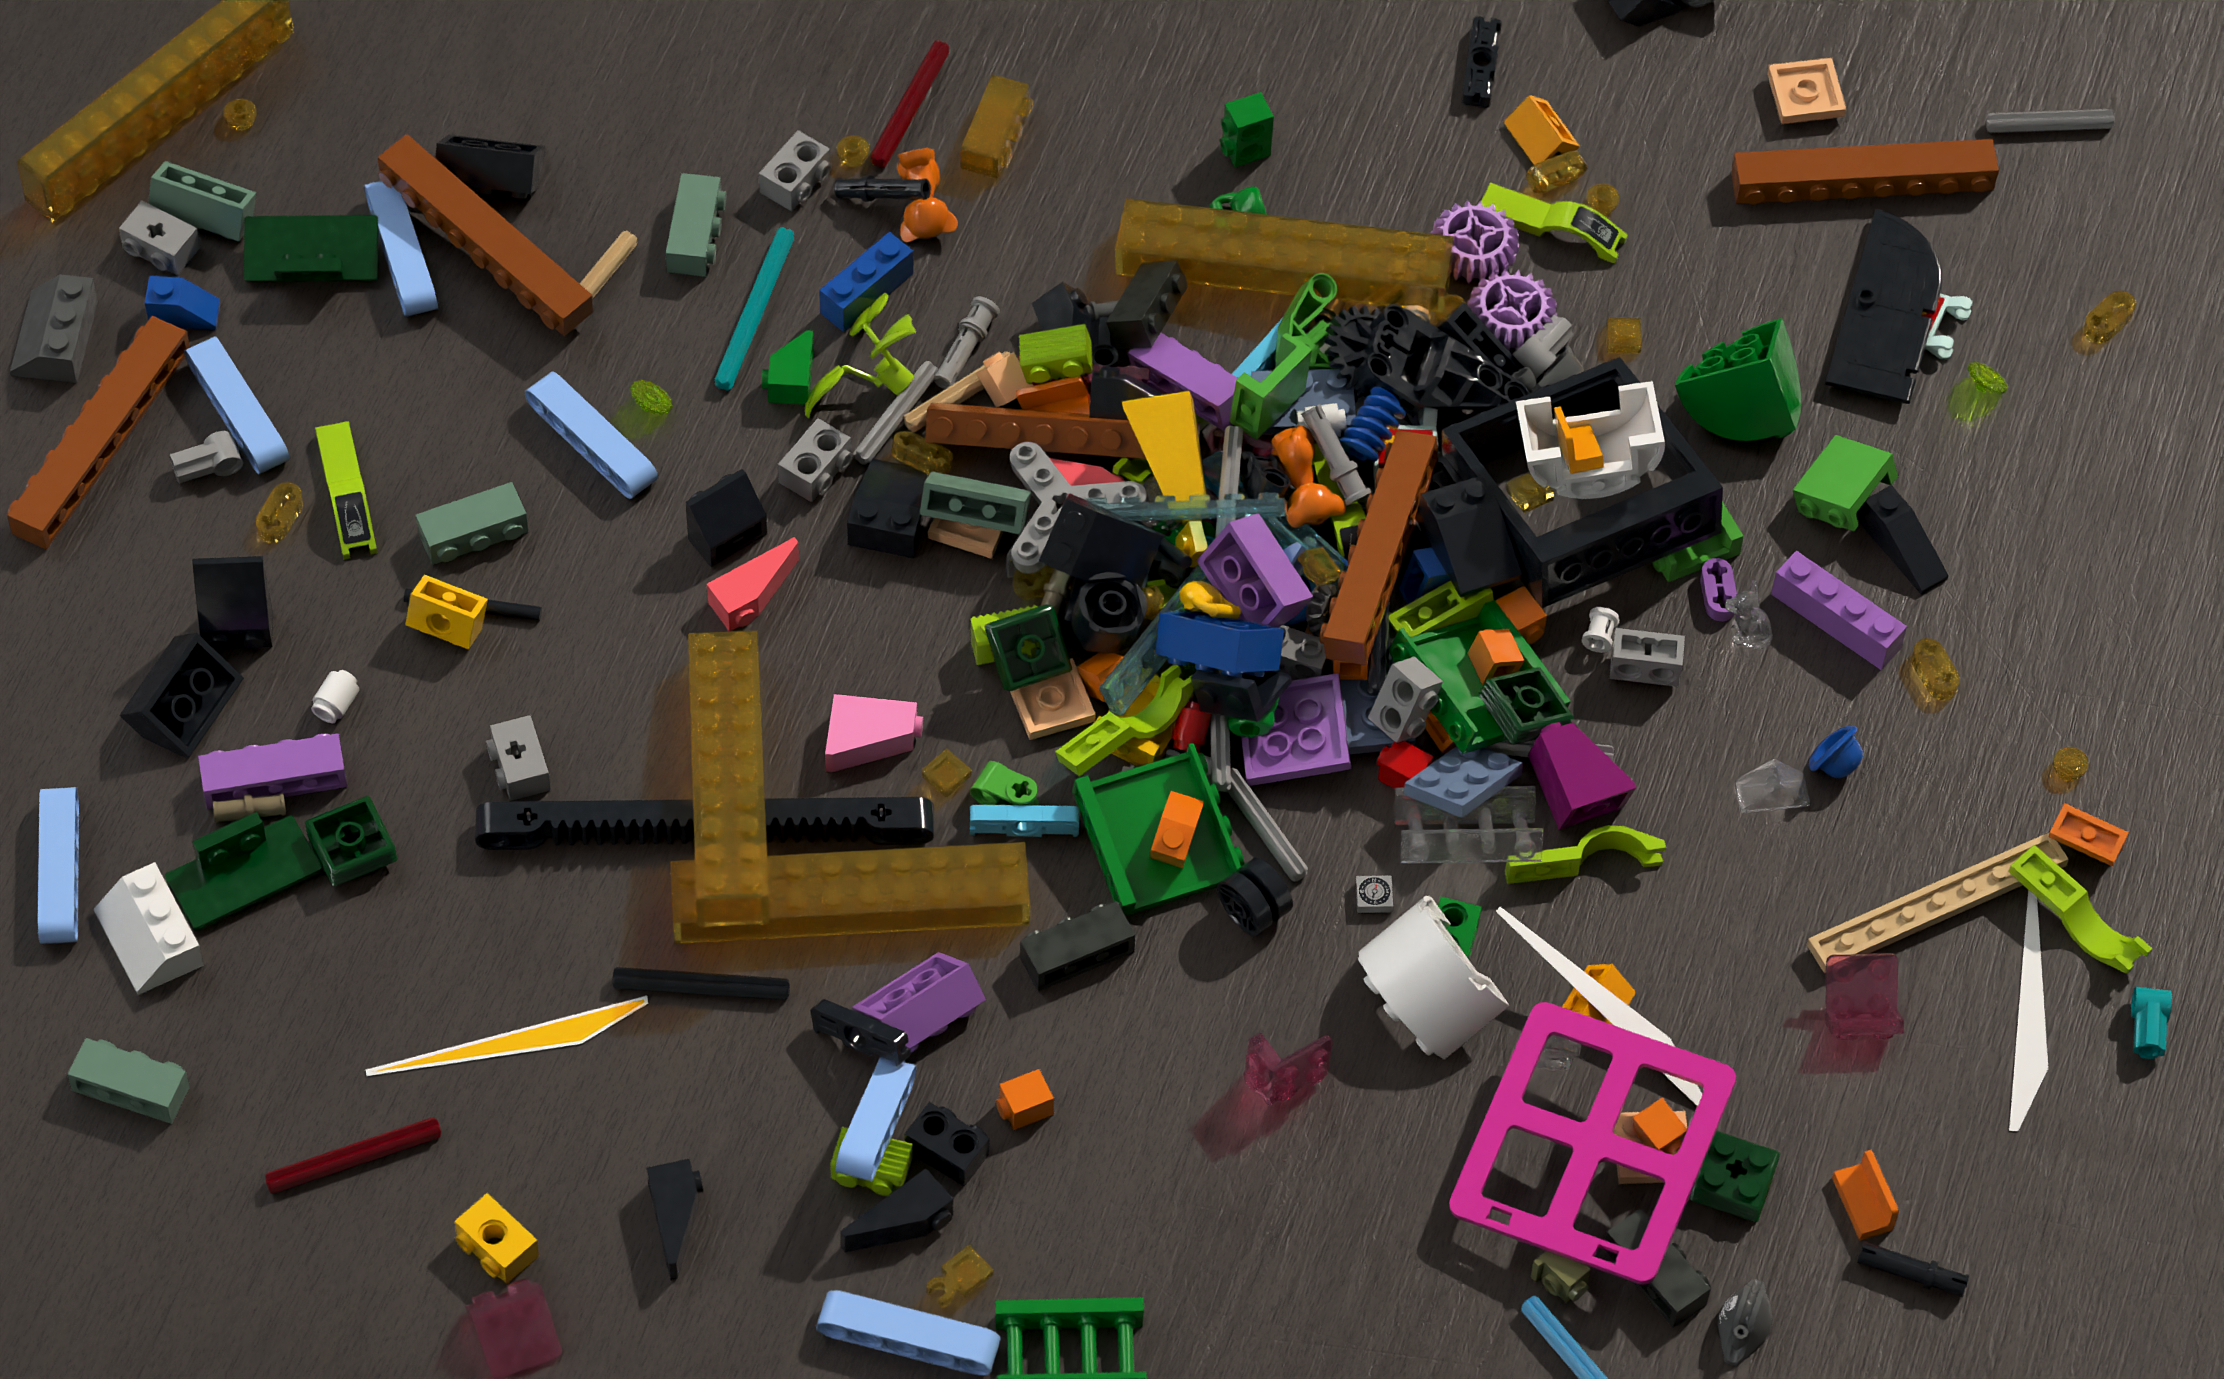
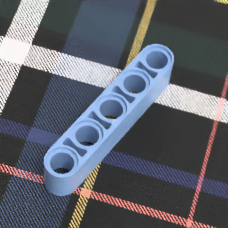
M382 181L364 185L371 215L378 217V237L404 316L407 317L438 309L434 287L406 203L401 194L393 187L388 188Z
M216 336L184 350L185 358L191 371L256 473L261 474L290 460L285 443Z
M550 372L525 390V397L530 406L625 497L632 499L658 479L657 471L652 463L556 372Z
M77 787L40 789L39 941L40 944L77 942L79 870Z
M882 1056L880 1057L840 1147L836 1162L837 1173L869 1181L874 1179L911 1093L916 1075V1065L903 1062L896 1066L894 1061Z
M837 1290L827 1292L816 1325L820 1333L830 1338L980 1376L990 1374L1001 1340L997 1333L987 1328Z

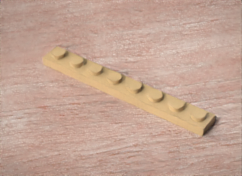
M2048 832L1810 937L1807 941V947L1823 972L1826 973L2022 886L2023 884L2008 871L2010 865L2033 845H2036L2061 868L2067 866L2069 859L2058 842L2049 838Z

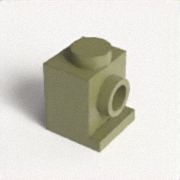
M1545 1251L1533 1261L1530 1278L1535 1282L1541 1278L1543 1285L1552 1295H1559L1567 1303L1570 1299L1577 1301L1588 1290V1279L1591 1269L1585 1264Z

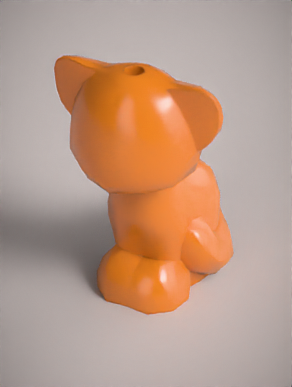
M922 148L898 154L897 172L902 179L926 178L931 185V194L927 200L914 199L905 208L904 221L900 227L902 241L908 243L918 238L928 239L936 237L941 233L954 232L958 226L956 217L948 211L943 201L933 198L934 191L940 182V171L935 161L934 149Z
M1299 425L1276 434L1271 442L1273 446L1271 455L1279 457L1286 475L1290 478V484L1296 489L1288 499L1286 519L1290 526L1297 528L1304 524L1319 525L1330 516L1343 515L1346 512V505L1343 499L1337 494L1332 493L1326 485L1314 483L1312 462L1315 455V446L1312 432L1306 427Z

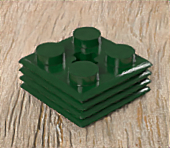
M1045 604L984 626L1004 690L1014 691L1072 671V665L1053 606ZM1025 640L1035 643V647L1031 649V656L1021 652V647L1025 645Z
M1540 667L1486 679L1487 683H1484V688H1481L1482 692H1479V696L1486 705L1487 711L1494 717L1504 732L1505 738L1513 745L1536 740L1541 733V729L1557 722H1560L1561 726L1571 723V719L1574 718Z
M365 796L305 821L307 836L332 886L340 885L397 861L396 847L370 796ZM352 839L353 843H346V841Z
M1716 1131L1689 1199L1757 1222L1778 1165L1780 1152ZM1731 1173L1739 1174L1737 1179L1730 1177Z

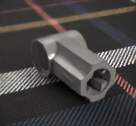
M1553 315L1550 318L1553 322H1547L1543 325L1545 330L1540 329L1535 335L1532 334L1512 354L1525 368L1529 367L1535 378L1557 358L1555 356L1557 352L1574 335L1571 329L1572 325L1564 317Z
M228 431L215 432L205 439L204 444L169 454L179 483L211 473H215L218 476H229L239 471L243 466V461L233 435Z

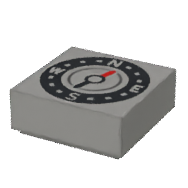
M1356 876L1357 913L1393 912L1391 876Z

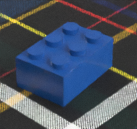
M1202 612L1160 613L1155 654L1169 657L1168 663L1189 665V662L1195 663V669L1214 672L1216 669H1221L1222 674L1242 678L1243 673L1245 675L1263 677L1265 671L1279 670L1284 629L1242 619L1211 617L1209 614Z

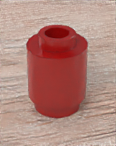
M1187 701L1185 707H1183L1179 716L1174 721L1171 738L1174 739L1172 747L1187 751L1188 745L1194 743L1197 753H1200L1201 745L1205 746L1212 713L1201 711L1199 704L1196 702Z

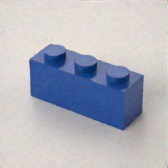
M891 232L887 233L819 290L820 314L841 331L845 332L877 298L885 292L889 295L913 275V250Z

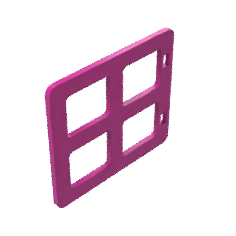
M1539 1003L1530 1012L1449 1201L1450 1211L1453 1216L1468 1223L1638 1284H1648L1657 1276L1735 1087L1736 1074L1726 1064L1551 1003ZM1556 1035L1608 1053L1613 1057L1589 1116L1584 1122H1577L1524 1103L1522 1100L1550 1036ZM1643 1067L1688 1081L1704 1089L1678 1153L1674 1155L1619 1137L1613 1133L1637 1073ZM1511 1129H1519L1573 1150L1548 1213L1544 1217L1526 1213L1487 1199L1482 1195L1507 1133ZM1603 1161H1609L1662 1180L1665 1183L1640 1246L1636 1250L1618 1246L1573 1228L1597 1168ZM1492 1210L1510 1215L1509 1226L1488 1219ZM1598 1248L1618 1254L1616 1263L1613 1264L1594 1257Z

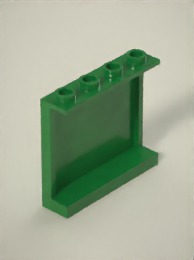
M1496 600L1485 603L1476 618L1410 637L1404 628H1401L1389 648V654L1395 663L1416 657L1444 681L1438 692L1439 699L1430 711L1441 723L1450 739L1454 741L1462 754L1507 740L1504 732L1494 717L1487 711L1486 705L1479 696V692H1482L1481 688H1484L1467 654L1479 631L1486 629H1510L1524 658L1519 671L1540 667L1566 706L1568 707L1571 703L1550 672L1496 603Z
M1194 743L1189 744L1187 752L1094 781H1090L1088 775L1074 781L1072 793L1079 807V812L1113 902H1118L1125 916L1216 888L1229 875L1234 872L1238 873V869L1245 864L1240 848H1234L1231 841L1232 827L1226 815L1222 816L1219 810L1220 796L1215 784H1209L1205 774L1208 773L1206 759L1202 752L1197 753ZM1171 791L1204 801L1183 868L1149 858Z

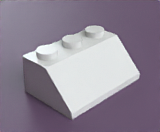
M155 862L121 877L94 908V913L137 995L204 966L199 944Z

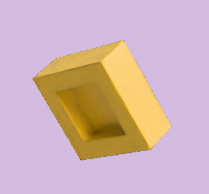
M1188 521L1176 536L1175 546L1192 558L1190 567L1198 565L1196 560L1208 547L1201 521Z

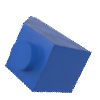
M149 276L145 307L148 321L151 316H154L179 328L216 330L220 299L184 278Z

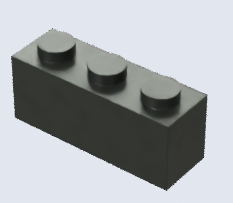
M1177 260L1145 262L1140 265L1106 321L1117 349L1144 348L1154 345L1188 288L1187 279L1181 272Z
M1117 901L1108 905H1097L1084 915L1076 918H1065L1052 928L1044 931H1033L1020 940V959L1037 991L1124 957L1135 950V933Z
M1640 1208L1608 1230L1605 1241L1630 1250H1636L1640 1246L1652 1216L1648 1217ZM1670 1242L1656 1278L1648 1284L1633 1283L1674 1328L1707 1305L1711 1288L1706 1276L1700 1270L1695 1271L1686 1261V1255L1681 1247L1676 1243L1672 1244ZM1607 1251L1616 1262L1618 1254Z

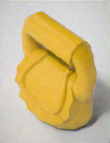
M1192 581L1180 590L1179 599L1184 605L1185 610L1207 613L1211 617L1238 619L1241 615L1240 607L1226 600L1220 591L1210 583Z

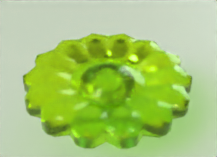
M1976 361L1968 364L1967 371L1976 382L1975 387L1979 391L1986 392L1988 389L1992 393H2006L2008 388L2006 380L1992 367Z
M640 379L639 381H634L630 387L632 391L631 396L635 398V402L644 411L663 415L664 413L668 414L673 407L672 399L668 396L667 392L651 381Z

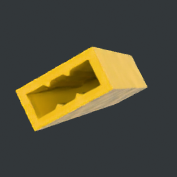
M1190 391L1122 401L1124 412L1175 521L1186 525L1188 521L1202 522V518L1210 517L1194 402Z

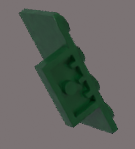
M376 215L246 216L244 219V280L246 282L377 281L378 217Z
M255 812L192 841L196 859L167 872L165 879L192 928L198 931L320 874L323 869L293 816H288L264 827L261 818Z

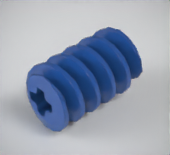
M1373 387L1371 389V395L1366 397L1364 406L1360 407L1357 411V417L1351 420L1350 427L1344 431V438L1339 440L1347 456L1358 461H1365L1367 459L1376 462L1378 460V454L1373 449L1383 451L1385 444L1381 439L1390 440L1392 438V433L1387 428L1396 430L1399 427V423L1394 417L1403 419L1406 416V412L1400 407L1398 399L1381 387Z

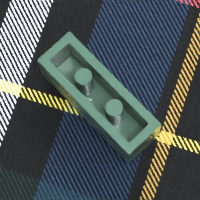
M164 161L151 177L148 204L196 228H202L222 235L225 238L240 241L244 236L245 217L254 216L256 192Z
M681 173L666 249L668 273L706 277L708 265L715 263L716 244H713L714 237H720L722 220L718 218V213L725 210L727 197L726 191H721V177Z
M931 472L924 482L919 515L1020 534L1027 523L1031 491Z
M512 482L415 515L419 537L432 565L452 561L457 556L472 551L484 550L492 544L504 540H513L528 532L527 513Z
M85 1038L68 1072L72 1091L170 1124L173 1123L190 1088L186 1071L173 1062L161 1063L152 1060L146 1054L139 1051H131L130 1053L118 1049L114 1044L106 1040L94 1041Z

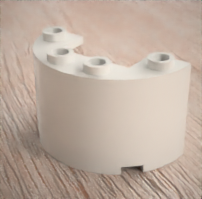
M1653 382L1618 386L1620 410L1565 417L1569 428L1591 425L1604 461V468L1572 474L1569 472L1558 444L1555 419L1552 418L1550 397L1516 401L1527 465L1535 481L1543 488L1549 486L1556 489L1557 495L1577 499L1611 496L1641 482L1640 476L1648 470L1653 472L1658 466L1665 449V440Z
M1424 896L1359 951L1358 960L1367 973V976L1364 977L1367 986L1376 995L1380 993L1386 1001L1383 1005L1386 1013L1395 1022L1401 1020L1417 1037L1416 1042L1428 1056L1434 1052L1445 1060L1510 1005L1492 980L1477 972L1446 929L1451 923L1432 897Z

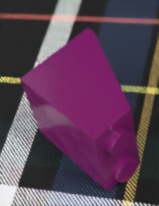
M1560 722L1541 729L1540 735L1534 741L1535 743L1528 753L1530 762L1559 830L1623 809L1636 789L1634 781L1573 722L1561 726Z

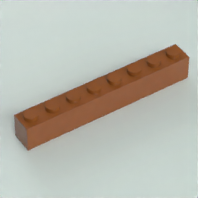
M408 134L378 156V175L381 181L388 188H395L411 208L416 207L419 209L431 226L434 228L439 227L443 230L455 247H462L466 250L478 267L486 268L490 271L502 288H509L514 292L525 308H532L538 313L543 323L549 329H556L565 336L593 313V298L590 292Z
M1993 139L1734 153L1731 168L1736 204H1758L1761 202L1778 201L1787 203L1797 200L1821 201L1834 198L1855 199L1857 197H1888L1890 195L1909 194L1917 196L1927 193L1951 194L1965 191L1984 192L1994 190L1999 173Z
M151 316L145 326H141L137 330L133 343L127 350L120 353L114 369L109 375H105L102 378L98 391L91 400L89 399L84 403L80 416L74 424H70L65 429L62 440L56 449L49 451L37 475L34 474L30 477L24 493L18 500H14L11 503L7 512V518L13 535L41 548L48 549L184 360V350L190 348L186 330L154 316Z
M931 403L927 408L925 442L1013 449L1023 442H1032L1040 446L1043 451L1146 459L1129 420L1091 418L1089 414ZM1196 422V424H1197V431H1198V438H1199V434H1200V423Z
M1397 430L1393 443H1388L1386 446L1385 466L1377 471L1376 491L1368 496L1366 519L1360 520L1357 529V544L1351 545L1349 549L1348 569L1340 574L1338 597L1331 599L1329 622L1323 623L1321 627L1320 643L1324 644L1326 659L1360 665L1367 664L1417 522L1415 516L1421 494L1427 492L1439 459L1437 436Z

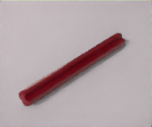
M940 40L933 42L870 155V162L874 166L884 168L890 161L949 55V45L947 43H943Z
M431 1117L265 1174V1181L270 1193H277L437 1139L441 1136V1128L437 1119Z

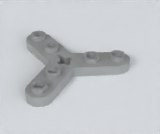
M1023 442L1015 446L1010 453V463L1013 472L1027 490L1031 491V495L1040 505L1011 551L1013 564L1022 573H1035L1045 566V564L1039 562V559L1061 510L1060 508L1057 511L1056 503L1062 504L1069 493L1123 517L1137 516L1147 508L1148 498L1146 489L1138 482L1124 481L1071 486L1037 444Z

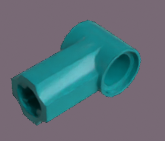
M2134 987L2131 1001V1018H2135L2133 1053L2140 1055L2141 1058L2154 1059L2165 1054L2167 1022L2170 1018L2172 1006V991Z

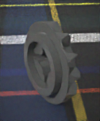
M1320 584L1311 593L1313 598L1307 603L1306 618L1308 627L1314 636L1320 637L1323 623L1329 622L1331 599L1338 597L1339 594L1336 585Z

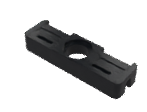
M1476 16L1473 18L1462 103L1464 105L1485 108L1491 105L1492 81H1494L1499 47L1497 42L1502 25L1499 19L1491 18V22L1484 21V17ZM1478 57H1484L1490 61V64L1478 66L1473 60Z
M822 999L810 1011L813 1030L816 1034L823 1032L842 1040L843 1045L870 1056L874 1053L892 1060L896 1066L902 1064L911 1055L910 1048L905 1046L909 1042L908 1035L898 1028L826 999Z

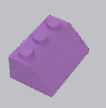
M1259 513L1229 522L1196 560L1210 583L1220 591L1222 596L1240 607L1241 615L1238 619L1279 628L1297 616L1313 598V595Z
M938 952L860 1001L852 1009L855 1012L906 1032L909 1042L905 1046L910 1048L911 1053L918 1048L919 1042L929 1036L932 1037L943 1033L948 1028V1024L955 1019L964 1018L974 1013L977 1009L976 1006L984 1002L986 998L968 963Z

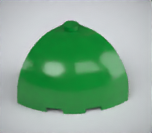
M1782 318L1741 332L1742 337L1728 346L1722 341L1701 354L1703 361L1696 367L1693 364L1688 365L1677 378L1674 385L1686 411L1699 425L1718 436L1738 441H1753L1772 436L1783 438L1792 434L1797 429L1801 413L1800 382L1792 345Z

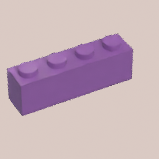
M1160 333L1152 347L1133 348L1128 352L1135 378L1164 395L1190 391L1196 415L1225 431L1227 426L1233 425L1229 421L1235 384L1238 378L1225 371L1222 366L1211 363L1197 351H1191L1181 345L1175 338H1169Z
M1795 551L1776 572L1771 595L1880 670L1902 648L1907 629L1905 624L1798 551Z
M339 733L332 735L318 734L313 738L301 740L286 739L276 744L263 746L249 745L243 749L226 752L213 751L207 755L198 756L207 809H213L212 801L244 798V794H251L252 797L283 793L284 797L347 787Z

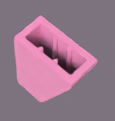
M834 694L825 751L826 772H836L912 751L915 737L921 738L923 729V717L917 716V703Z

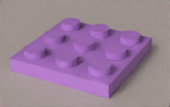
M1335 673L1293 680L1279 697L1278 706L1274 711L1275 723L1269 733L1258 737H1241L1246 780L1249 786L1352 769L1339 674Z

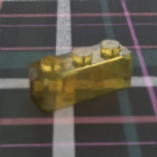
M991 75L961 147V169L998 179L1002 168L1009 166L1013 152L1011 148L1012 143H1018L1023 129L1022 119L1023 117H1029L1033 105V99L1029 98V84Z

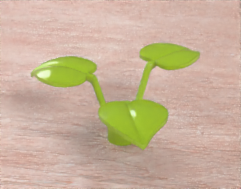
M886 292L859 315L849 331V334L853 337L864 329L876 345L869 357L873 359L880 352L884 356L874 369L877 377L848 365L836 366L822 377L809 393L808 401L805 404V415L810 418L813 406L847 373L868 380L878 388L884 384L896 396L905 390L914 379V375L896 358H893L886 349L898 340L916 333L911 316L906 314L885 333L881 341L871 330V320L886 306L888 300Z

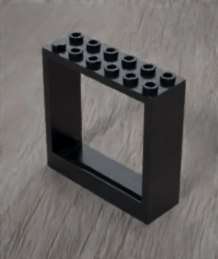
M1621 357L1601 363L1594 368L1572 375L1550 386L1542 387L1533 393L1513 399L1506 404L1442 429V456H1445L1460 479L1465 481L1483 475L1496 497L1522 572L1520 580L1541 608H1545L1721 534L1723 487L1659 406L1658 411L1665 440V449L1659 465L1672 481L1536 537L1484 468L1483 464L1524 448L1516 401L1550 397L1553 419H1555L1554 408L1560 406L1565 417L1620 410L1618 386L1640 383Z

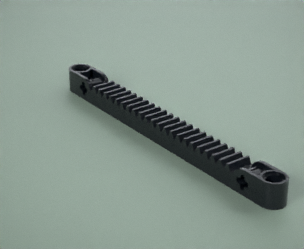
M923 797L486 802L476 808L475 843L479 847L488 850L534 849L542 845L547 838H553L555 845H560L562 838H567L569 845H574L576 839L581 838L583 844L588 845L591 837H595L597 844L602 845L605 837H609L612 845H616L619 837H623L626 845H630L633 837H637L640 844H644L647 837H651L654 844H658L661 837H666L668 844H672L675 837L679 836L682 844H686L689 837L693 836L696 843L700 844L703 837L708 836L710 843L714 844L718 836H722L725 843H729L732 836H736L739 843H743L746 836H750L752 842L757 843L760 835H764L767 843H771L774 835H778L781 843H785L788 835H792L795 843H799L802 835H806L809 842H814L816 835H820L823 842H828L830 835H835L837 842H842L844 835L848 834L851 841L856 842L858 835L864 834L870 842L877 845H922L932 841L935 836L934 804L929 799Z

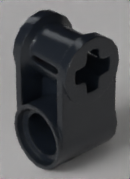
M1247 451L1241 453L1239 480L1246 490L1250 503L1262 512H1276L1291 483L1290 478L1286 475L1279 457L1271 454L1266 457H1260Z

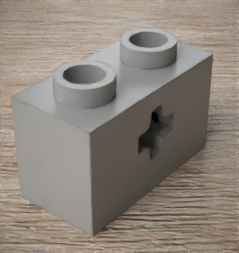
M144 201L138 204L119 227L122 246L130 255L140 256L150 261L156 268L163 271L168 270L176 275H179L200 249L196 227Z
M531 715L490 725L491 739L486 740V746L490 760L498 761L499 768L495 769V775L499 789L506 788L510 801L550 791L549 772Z

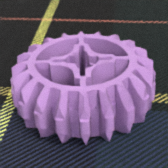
M1467 200L1464 207H1460L1455 203L1451 211L1444 209L1441 218H1437L1434 222V228L1430 235V250L1435 256L1436 265H1443L1444 274L1454 272L1455 281L1463 276L1466 277L1469 284L1473 278H1478L1481 281V279L1489 277L1492 272L1498 275L1504 269L1507 271L1509 266H1513L1516 253L1519 250L1518 229L1514 228L1513 219H1506L1505 210L1495 212L1494 203L1487 208L1483 207L1481 200L1477 206H1472Z
M1504 269L1500 277L1492 272L1489 280L1481 279L1478 287H1474L1471 292V298L1468 301V307L1508 351L1510 348L1519 349L1532 334L1535 335L1540 329L1545 330L1543 325L1547 322L1552 323L1553 320L1550 318L1553 315L1557 316L1556 299L1552 298L1551 288H1544L1543 279L1534 282L1532 273L1526 277L1521 276L1519 269L1514 275H1509ZM1496 301L1497 304L1494 305V309L1488 311L1487 307ZM1536 312L1537 316L1528 322L1527 319L1530 318V314Z

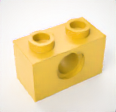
M424 575L411 593L405 625L469 650L482 630L488 599Z
M488 1193L454 1221L457 1235L455 1240L460 1248L467 1254L473 1252L481 1260V1266L491 1277L495 1278L498 1276L506 1284L539 1257L537 1239ZM491 1238L502 1239L498 1244L486 1243Z

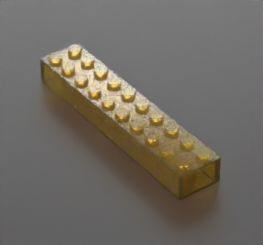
M222 0L16 161L25 201L51 222H54L61 215L67 214L81 199L94 193L97 187L105 180L118 174L124 165L133 158L142 155L146 148L157 139L166 136L171 128L181 120L190 117L200 105L214 98L219 90L231 81L237 80L247 68L255 62L261 61L279 43L285 42L293 33L289 0Z
M1126 198L1115 246V268L1117 275L1134 276L1142 263L1177 260L1181 272L1187 279V283L1296 295L1299 288L1318 273H1325L1330 275L1336 282L1337 294L1334 298L1340 301L1380 306L1396 304L1402 308L1409 305H1418L1431 312L1444 313L1453 264L1454 236ZM1313 288L1315 294L1321 297L1319 291Z
M758 630L688 633L698 927L770 924Z
M1025 842L670 861L675 944L1029 925L1030 897Z

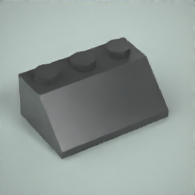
M60 274L31 290L10 369L11 376L77 383L98 304L93 278Z

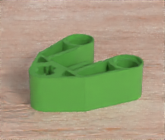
M1318 273L1304 283L1297 291L1278 326L1275 362H1277L1280 339L1285 333H1288L1295 339L1303 341L1312 349L1309 370L1340 369L1330 367L1329 364L1335 358L1320 351V348L1325 344L1324 339L1330 335L1326 332V328L1331 323L1327 324L1324 320H1321L1309 332L1305 333L1302 330L1336 296L1337 285L1330 275ZM1313 288L1319 291L1321 297L1315 294Z

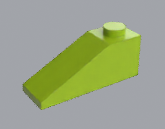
M1450 580L1390 614L1389 623L1396 633H1398L1399 629L1404 628L1407 634L1413 637L1476 618L1485 603L1494 601L1493 591L1489 588L1460 597Z

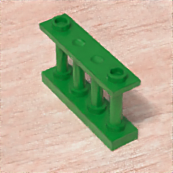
M1143 1297L995 1300V1330L1007 1332L1008 1375H997V1379H1147L1146 1372H1134L1133 1329L1135 1327H1143ZM1114 1327L1118 1330L1120 1372L1097 1373L1096 1330L1098 1328ZM1062 1328H1078L1081 1330L1082 1373L1060 1374L1059 1330ZM1025 1329H1041L1044 1331L1045 1374H1023L1022 1331Z

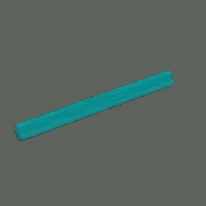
M780 227L776 231L716 374L715 386L719 389L729 391L734 385L794 241V232L791 229Z

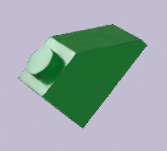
M806 330L770 356L769 369H763L762 389H768V403L805 405L808 401L814 353L813 331Z

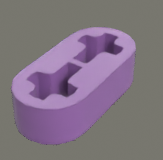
M1712 558L1707 560L1702 566L1700 583L1707 615L1716 621L1723 622L1730 620L1736 613L1735 607L1738 604L1737 591L1731 565L1721 558ZM1716 571L1721 576L1720 584H1716L1715 576L1711 572ZM1722 595L1723 604L1725 605L1726 602L1727 605L1726 608H1721L1720 604L1716 603L1718 596Z

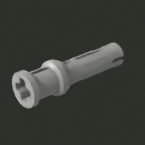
M975 297L971 302L972 309L967 318H963L960 321L958 337L933 377L939 387L947 389L955 383L976 344L985 340L990 322L998 317L1000 313L999 307L988 298Z
M1321 404L1303 412L1301 415L1331 469V472H1329L1331 476L1329 477L1331 481H1336L1345 498V505L1349 506L1372 493L1371 489L1366 488L1357 472V463H1354L1353 460L1350 461L1342 448L1338 437L1325 416Z

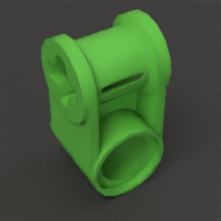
M996 761L987 762L970 789L971 796L982 805L1039 806L1037 799L1038 790L1035 781L1030 777L1008 769Z

